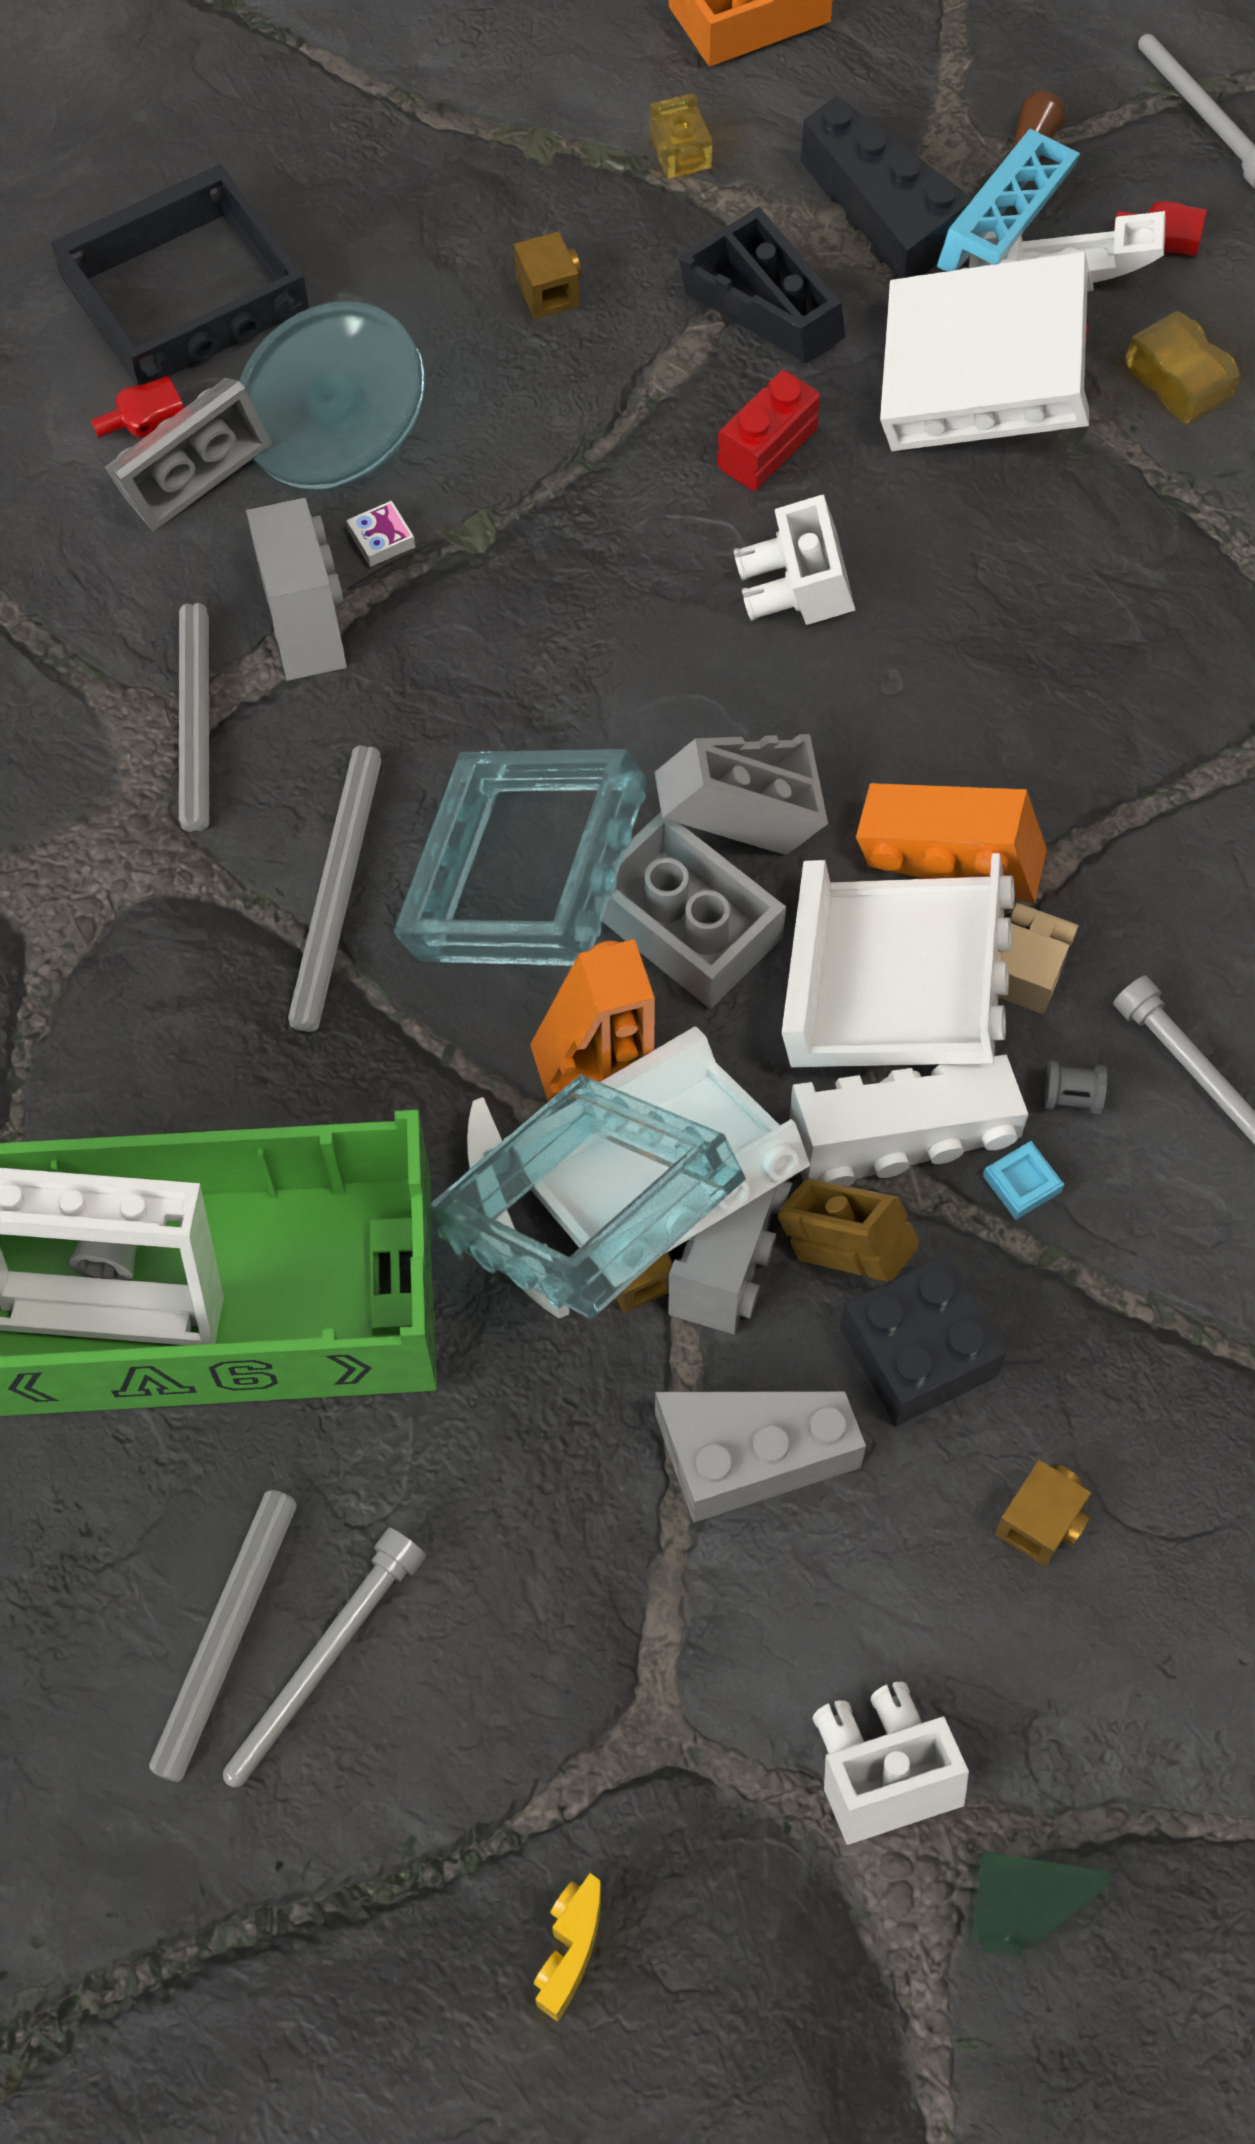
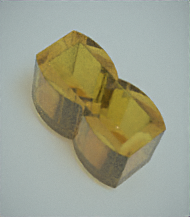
M1179 311L1171 313L1131 338L1125 358L1128 367L1136 378L1146 387L1157 392L1166 408L1176 418L1186 424L1194 422L1233 398L1241 376L1234 358L1217 346L1208 343L1200 324Z

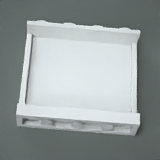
M1085 251L890 280L880 421L891 451L1089 426V406L1084 391L1087 291H1093V282Z
M1000 853L992 854L990 877L830 883L825 860L804 861L782 1026V1036L791 1067L994 1063L995 1040H1005L1006 1035L1004 1005L998 1006V995H1008L1009 990L1007 961H1001V952L1011 951L1012 946L1010 918H1004V910L1013 909L1015 900L1014 879L1012 875L1004 876Z
M696 1026L504 1138L521 1179L611 1286L810 1166L796 1123L790 1119L784 1124L779 1125L715 1062L707 1037Z

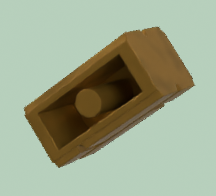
M811 1178L805 1179L780 1208L778 1219L786 1235L792 1237L790 1243L799 1261L857 1275L866 1274L868 1277L876 1280L893 1281L918 1250L917 1247L920 1242L912 1224L906 1222L908 1215L899 1197Z

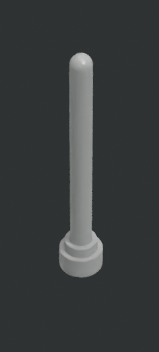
M1143 35L1138 42L1140 51L1243 161V177L1255 189V145L1153 35Z
M1147 975L1136 979L1128 985L1114 1000L1113 1005L1127 1021L1135 1020L1139 1026L1146 1024L1255 1145V1111L1162 1010L1165 1005L1159 998L1162 992Z
M388 1527L376 1543L374 1549L377 1553L371 1560L375 1565L224 1768L223 1779L227 1785L239 1787L246 1782L395 1580L400 1583L406 1574L413 1576L425 1560L427 1555L407 1537Z

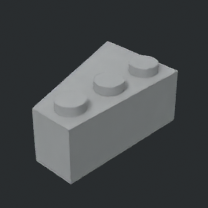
M306 497L246 510L286 681L347 668L335 606L344 604L339 578L337 573H335L329 544H327L321 515L311 517Z

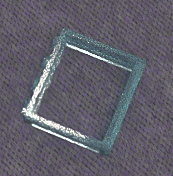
M626 749L460 752L393 933L419 962L573 966L578 954L589 951L594 946L596 937L600 936L601 922L609 898L615 892L617 874L625 850L631 844L632 829L640 805L646 798L644 793L648 779ZM598 790L553 921L453 920L499 791Z
M580 1074L429 1205L441 1224L437 1229L439 1237L449 1241L457 1255L466 1253L474 1257L487 1271L495 1273L498 1270L508 1275L524 1291H529L533 1288L544 1294L558 1309L565 1305L587 1318L593 1319L736 1189L746 1177L725 1134ZM593 1134L669 1167L667 1171L570 1257L495 1220Z

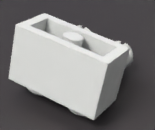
M824 494L774 509L779 527V532H776L777 538L741 549H734L735 561L742 581L784 567L787 570L785 572L786 577L742 589L745 606L751 621L795 607L796 611L801 610L806 625L855 611L838 534Z
M894 1682L892 1684L896 1694L894 1697L891 1696L887 1685L876 1690L871 1696V1703L877 1710L887 1733L885 1736L864 1742L852 1715L851 1706L847 1701H835L834 1705L838 1712L836 1716L833 1715L829 1703L819 1708L813 1715V1721L816 1727H818L829 1753L825 1758L824 1791L847 1845L965 1805L969 1770L945 1717L922 1723L910 1697L909 1688L904 1682Z

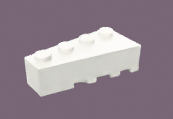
M1007 1055L994 1056V1063L940 1064L933 1069L931 1076L921 1077L920 1073L913 1071L912 1068L893 1070L880 1083L863 1085L860 1075L838 1078L835 1083L837 1089L815 1092L812 1082L794 1084L789 1120L792 1119L796 1123L810 1163L809 1167L800 1171L803 1181L811 1178L844 1186H850L855 1182V1179L875 1174L880 1178L893 1177L906 1171L910 1165L930 1160L933 1164L948 1163L959 1158L965 1151L985 1147L987 1150H999L1008 1147L1022 1136L1028 1117L1025 1103Z

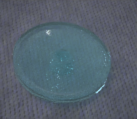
M349 301L318 305L302 311L283 322L257 347L247 362L239 380L245 387L273 443L253 459L273 478L287 485L303 489H327L348 484L364 477L385 463L401 447L411 433L421 412L425 395V369L422 357L416 344L404 327L393 316L378 307Z

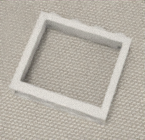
M0 1168V1234L180 1248L188 1285L8 1271L0 1247V1307L2 1311H12L11 1318L0 1317L1 1331L176 1345L215 1344L224 1294L200 1183ZM167 1220L179 1221L180 1227L166 1226ZM191 1326H198L199 1333L190 1332Z

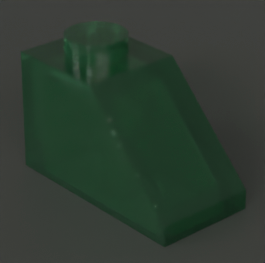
M982 1851L975 1862L967 1940L983 1942L982 1951L984 1953L1001 1957L1019 1958L1021 1957L1022 1949L1032 1950L1099 1897L1110 1886L1111 1872Z

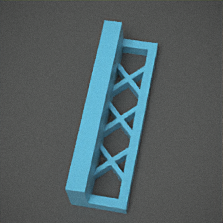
M1029 129L949 228L937 267L946 272L958 270L971 253L993 265L999 264L1074 168L1080 153ZM1040 154L1060 164L1041 165L1039 162ZM1028 181H1035L1038 188L1037 190H1022ZM1008 206H1015L1019 214L1001 216ZM988 232H995L999 240L997 245L983 239Z

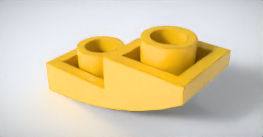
M589 1873L581 1886L571 1881L553 1906L550 1914L558 1919L552 1927L554 1937L570 1949L565 1956L555 1951L546 1961L533 1983L541 1989L535 1998L537 2007L557 2022H559L583 1978L597 1935L601 1906V1882L591 1873Z

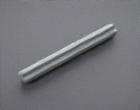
M186 603L179 610V821L181 828L187 832L194 830L204 831L209 826V616L207 608L201 603L194 605Z
M268 1490L262 1498L150 1761V1770L163 1779L179 1782L183 1779L296 1510L294 1498L285 1493Z

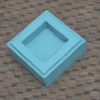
M1032 1141L986 1167L983 1173L985 1180L1015 1220L1060 1194L1064 1187V1183Z

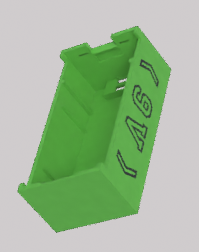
M419 1110L395 1111V1121L0 1143V1168L200 1183L224 1294L215 1344L176 1345L0 1330V1416L437 1391L431 1246H433L431 1176ZM167 1220L166 1226L180 1227L179 1221ZM0 1234V1247L8 1271L85 1277L77 1273L69 1263L79 1240ZM138 1245L134 1275L131 1281L188 1285L180 1248ZM413 1251V1257H410L411 1293H400L399 1252ZM380 1253H390L391 1294H381ZM0 1307V1317L11 1318L12 1311H2ZM191 1326L190 1332L199 1333L198 1326Z

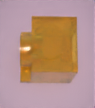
M691 93L650 104V141L667 179L712 168V138L698 110L695 94Z

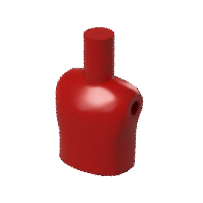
M1170 201L1154 203L1147 213L1165 211L1166 216L1164 254L1173 253L1197 256L1207 209ZM1118 211L1116 217L1137 214Z
M166 376L143 385L129 386L122 389L115 398L116 410L90 419L97 438L127 428L133 436L144 438L153 432L161 422L172 418L184 409V406L172 381Z

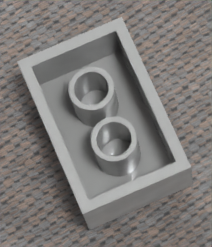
M661 812L589 879L590 912L625 941L635 939L641 954L710 1010L783 939L786 906L682 824L663 819Z

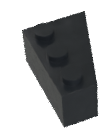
M760 207L755 208L678 258L686 294L804 363H807L846 338L841 301Z

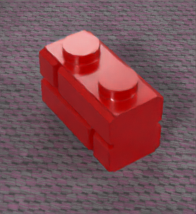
M781 370L768 383V387L763 388L719 431L718 447L720 449L718 450L717 465L723 472L749 489L756 491L818 429L819 415L817 412L820 407L821 395L817 390L791 373Z

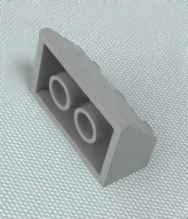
M224 378L214 387L203 391L195 401L172 418L161 422L153 432L134 446L123 450L115 460L105 466V469L122 496L151 531L154 532L273 443L245 387L237 380Z

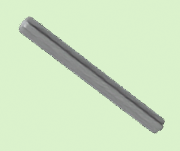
M358 745L352 750L288 1015L290 1026L297 1031L314 1032L319 1028L381 765L380 751L375 747Z

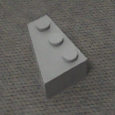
M799 734L793 740H778L777 735L764 736L761 740L745 742L743 737L695 738L654 772L662 818L784 855H788L828 824L810 734Z
M782 1182L687 1240L681 1261L674 1260L669 1273L668 1315L734 1335L741 1316L751 1319L760 1290V1285L751 1282L757 1264L765 1267L768 1266L776 1240V1233L769 1232L768 1229L773 1213L779 1214L780 1208L789 1199L793 1183Z
M845 1391L655 1392V1416L693 1523L859 1469L862 1466L866 1444Z

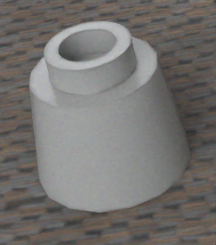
M79 1240L69 1263L77 1273L85 1277L131 1281L134 1275L138 1245Z

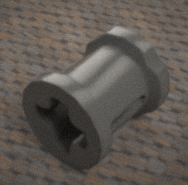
M1049 1059L1044 1078L1043 1108L1053 1110L1056 1105L1089 1108L1091 1114L1101 1115L1107 1089L1106 1065L1096 1064L1094 1069L1060 1066L1058 1060Z

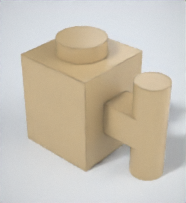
M1016 903L1010 918L1012 930L1011 951L1001 952V961H1007L1009 990L1008 995H998V998L1044 1015L1062 972L1069 946L1074 941L1079 925Z

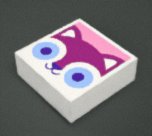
M392 501L346 520L350 535L370 567L415 548L414 536Z

